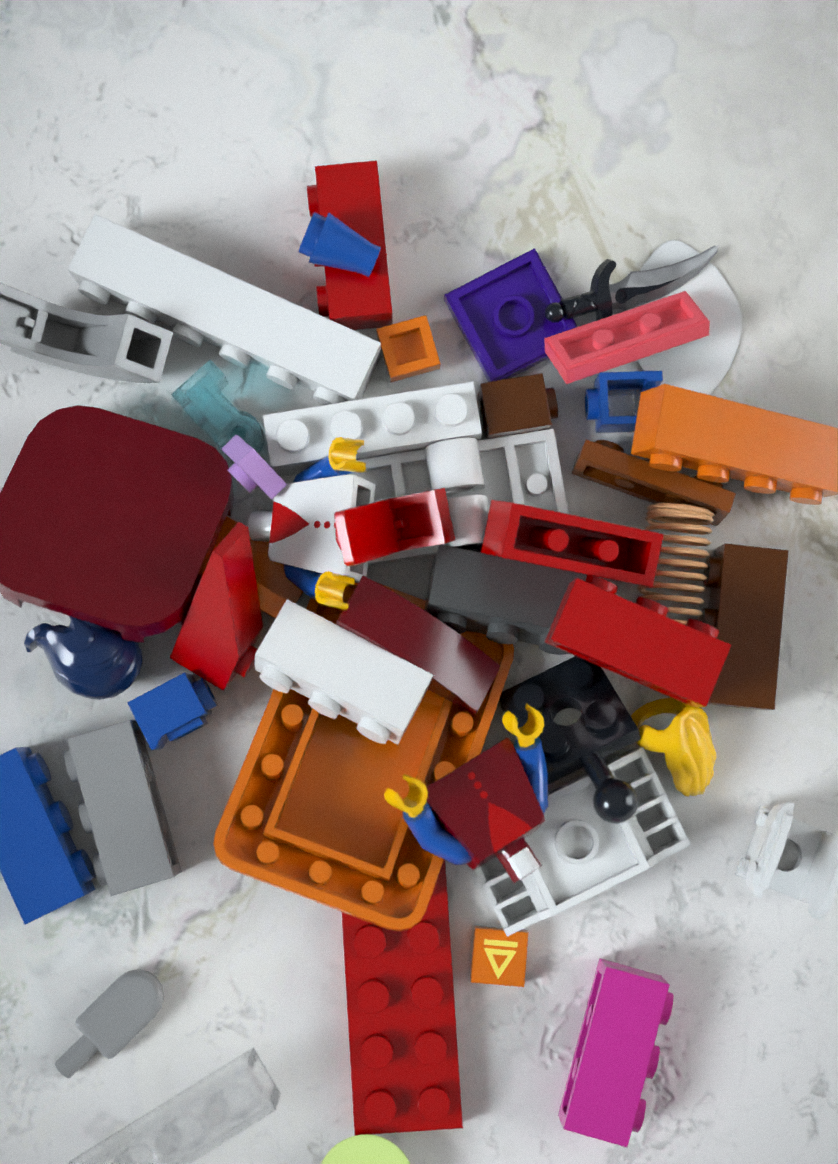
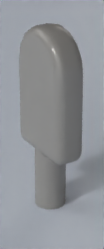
M140 969L127 971L117 978L76 1019V1026L84 1035L55 1062L58 1071L66 1078H71L98 1050L107 1059L114 1058L162 1008L164 992L158 978L149 971Z

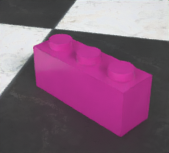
M599 958L558 1113L564 1130L627 1148L631 1132L638 1133L640 1131L646 1110V1101L641 1099L645 1078L652 1079L654 1077L659 1062L660 1048L654 1045L659 1024L667 1025L673 1008L674 996L673 993L668 992L670 984L661 975Z

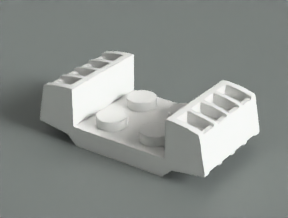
M643 747L630 749L606 761L615 779L628 782L636 791L638 806L636 812L629 820L613 824L604 821L598 816L593 805V796L596 788L588 774L548 793V808L544 813L545 822L538 830L525 838L542 866L515 884L497 857L475 869L506 936L541 920L553 917L650 869L658 862L691 845Z

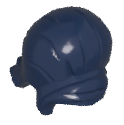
M69 616V627L42 623L26 634L24 645L27 652H32L37 647L42 648L57 681L76 695L95 700L116 697L127 690L140 674L143 659L139 644L134 641L123 640L119 631Z

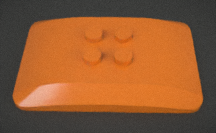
M354 582V585L348 584L343 592L344 603L349 601L358 583ZM380 584L424 610L426 600ZM310 598L306 608L336 625L343 611L342 609L320 604ZM471 631L461 633V636L501 666L478 712L474 714L427 690L399 745L390 740H387L386 744L370 740L357 730V723L340 714L337 718H330L317 712L308 704L309 698L292 689L288 693L273 689L215 832L213 845L218 860L232 871L383 928L395 931L412 928L421 920L426 912L444 859L424 850L420 846L403 818L404 811L390 805L384 797L385 791L389 788L397 792L403 800L409 792V785L403 779L404 774L420 780L427 787L481 753L513 661V644L495 643L490 641L486 634Z

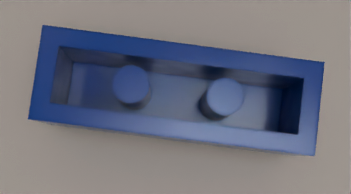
M16 747L0 755V872L26 925L96 890L92 879L96 878V874L89 855L84 849L77 850L69 833L74 828L69 811L61 800L54 801L46 784L51 781V774L45 760L38 752L32 753L30 747Z

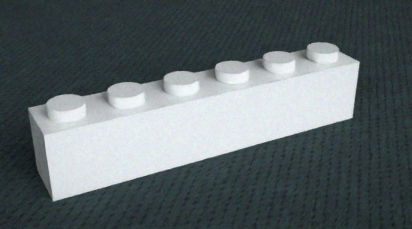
M97 214L94 215L68 268L70 274L80 285L78 291L91 300L106 305L108 300L111 299L127 306L125 313L152 324L156 320L173 327L172 332L174 336L188 344L200 347L202 341L220 348L219 355L237 366L247 368L249 362L268 370L266 377L283 387L294 389L296 384L315 391L313 398L323 405L361 399L382 356L381 342Z

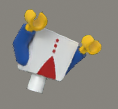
M337 437L332 441L329 454L297 474L293 483H288L274 497L273 511L254 510L251 512L248 520L249 536L253 541L269 542L268 556L270 561L284 564V573L289 581L310 598L317 600L318 603L347 610L349 604L343 602L344 589L348 584L354 585V582L359 583L363 575L367 577L368 562L353 566H346L344 564L342 551L336 542L334 514L337 511L374 502L376 484L354 474H349L351 472L364 473L366 470V463L356 461L357 451L361 446H364V440Z

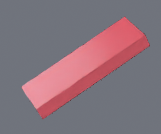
M683 291L544 338L545 353L565 383L569 384L709 336L710 321L688 293Z

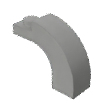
M0 283V343L11 347V352L92 376L134 383H160L173 332L130 314L97 315L76 311Z

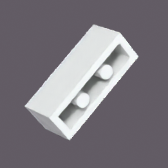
M288 599L255 653V670L261 673L259 678L265 684L283 693H288L292 689L309 698L308 704L317 712L330 718H337L339 714L358 724L357 730L362 735L380 744H386L387 740H390L399 745L433 677L431 673Z

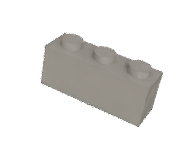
M127 720L67 738L70 750L64 752L65 766L71 781H79L84 802L78 805L79 816L87 834L93 833L98 854L93 855V866L99 884L101 886L108 885L110 896H114L173 878L181 873L182 870L145 739L137 721Z

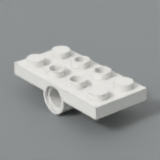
M554 429L478 441L476 438L471 437L439 441L421 450L358 459L356 461L366 463L365 472L350 473L376 484L374 502L445 488L455 541L440 545L464 550L482 548L491 500L513 502L569 514ZM439 545L399 551L368 561V566L436 555Z

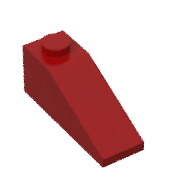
M238 522L212 551L170 655V659L223 691L237 674L245 678L253 668L255 653L258 650L254 645L263 628L249 529L241 522Z

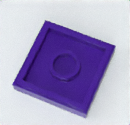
M535 248L444 295L446 305L488 382L512 378L549 359L545 353L544 338L578 327L573 318L568 320L563 318L558 323H552L547 320L545 316L547 305L552 302L559 303L562 297Z

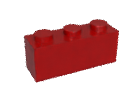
M377 160L315 166L317 185H307L310 217L313 216L314 212L327 217L328 213H331L369 242L381 247L369 277L357 272L324 266L326 285L316 286L319 315L323 317L329 316L330 320L352 330L374 329L392 325V304ZM314 264L315 267H321V266H323V265Z
M491 500L481 553L653 587L664 534L513 502Z
M587 575L585 581L576 578L569 583L544 643L689 706H707L732 646L717 639L718 629L695 619H688L686 625L666 617L669 610L667 607L644 597H638L636 603L615 595L618 587L597 576Z

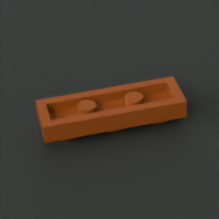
M586 439L577 455L571 473L653 504H685L711 510L715 516L712 517L714 521L710 524L717 526L730 513L736 495L734 492L723 489L721 483L698 479L697 476L692 478L676 471L652 468L649 466L650 459L645 458L643 460L626 454L620 445L607 440H596L593 442Z

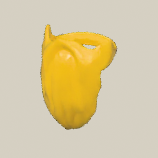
M671 697L646 703L635 710L631 717L639 729L641 738L635 743L645 750L665 754L666 765L671 772L674 785L684 796L704 794L714 775L713 767L717 758L708 716L701 707L689 706ZM661 713L676 714L671 724L664 730H657L649 725H642L646 719Z

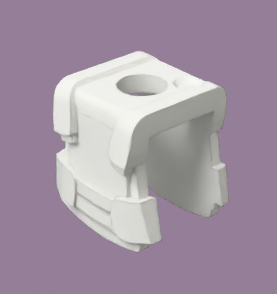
M787 802L774 805L771 810L760 806L754 820L757 826L746 856L740 859L735 875L746 879L747 887L759 899H761L765 889L769 888L810 904L808 912L812 918L821 919L825 912L829 911L838 890V828L835 834L793 819L794 803ZM790 840L798 848V861L792 868L780 870L777 866L786 841Z

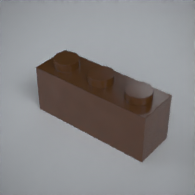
M725 543L714 549V556L706 558L705 563L709 567L704 569L703 575L707 579L703 581L704 587H711L709 608H702L701 611L704 614L700 616L699 621L718 629L717 639L732 645L709 699V705L754 710H775L789 550Z

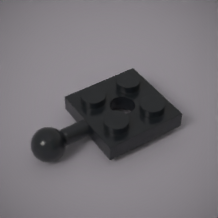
M574 656L501 693L499 704L504 714L509 711L515 715L518 728L524 726L528 720V713L525 709L526 704H529L542 714L544 727L538 737L541 739L545 756L548 785L584 767L596 788L593 796V805L600 818L609 823L619 824L626 822L634 815L638 806L636 791L628 782L615 779L604 757L640 740L639 729L600 666ZM574 708L581 712L580 718L571 725L564 726L554 722L556 714L563 709Z

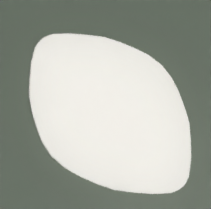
M670 240L663 243L653 252L640 271L672 265L700 253L682 241ZM708 262L700 273L680 288L662 298L686 291L710 321L709 336L637 360V362L644 371H662L663 381L660 385L668 384L710 395L730 369L735 357L742 331V314L738 301L718 269ZM637 302L631 305L627 310L645 305L647 303Z

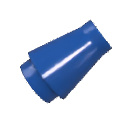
M314 212L298 252L310 257L308 263L357 272L369 277L381 247L369 242L331 213H328L327 217Z

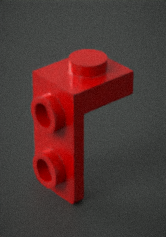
M445 488L388 498L337 511L334 514L336 542L342 551L346 566L358 565L399 551L455 541Z

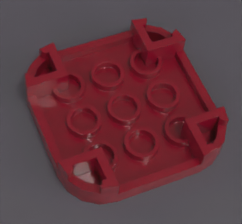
M76 405L58 409L39 420L27 436L0 492V593L2 597L20 608L23 602H27L119 631L123 640L144 643V637L164 633L177 623L183 625L226 516L231 517L234 492L232 477L227 471L229 469L227 461L215 447L198 438L101 408Z

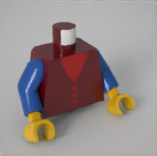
M529 704L525 705L528 720L520 728H518L515 715L507 711L502 717L505 729L517 737L513 744L507 737L427 787L420 780L404 774L403 779L409 785V792L403 800L397 792L387 788L384 794L386 801L390 805L404 811L403 818L424 850L455 865L467 864L473 870L497 857L514 884L542 866L525 838L538 830L545 822L544 813L548 808L547 766L541 739L538 737L543 731L544 718L539 711Z

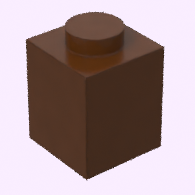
M543 373L480 383L478 398L485 439L548 430L552 425L551 419L558 418L556 393L553 387L545 388Z

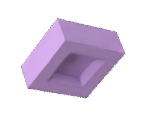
M237 434L221 449L234 462L227 471L249 493L256 487H259L267 496L273 499L287 485L265 460Z

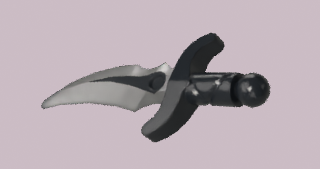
M713 246L696 256L672 265L630 272L621 281L610 285L609 279L616 267V262L606 259L596 269L589 292L562 299L559 303H550L545 309V316L549 322L558 323L563 318L568 320L595 312L597 321L612 316V310L614 309L626 311L637 302L648 303L662 298L680 288L700 273L715 256L718 247Z

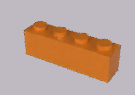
M668 384L641 392L631 455L650 459V467L664 471H681L682 467L698 470L697 478L709 482L726 483L731 478L743 481L744 489L755 493L773 494L776 493L777 489L789 492V500L802 504L818 505L822 503L823 497L838 495V428Z

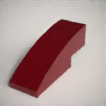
M363 575L347 602L349 604L348 609L342 611L337 620V625L431 673L433 677L428 690L476 714L501 666L470 641L425 610Z

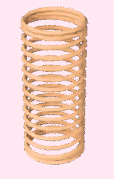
M656 503L646 508L648 512L645 513L647 515L645 519L651 525H648L644 530L666 529L700 535L713 532L711 528L701 526L714 521L712 517L715 515L711 510L674 503ZM654 520L662 521V522H667V523H659V522H656V521H654ZM663 535V541L693 546H708L711 544L710 540L700 537ZM661 547L660 550L663 553L687 557L706 558L710 555L707 551L692 548ZM661 558L658 560V564L682 568L707 569L709 567L706 563L699 561ZM656 569L655 576L693 581H705L707 579L703 574ZM654 580L653 587L643 585L637 587L638 591L644 594L639 597L650 600H669L689 604H703L705 602L701 598L665 595L645 590L646 588H667L703 593L706 589L702 586L663 583ZM667 607L670 613L701 616L704 614L702 611L695 609ZM675 620L684 625L687 623L686 620Z

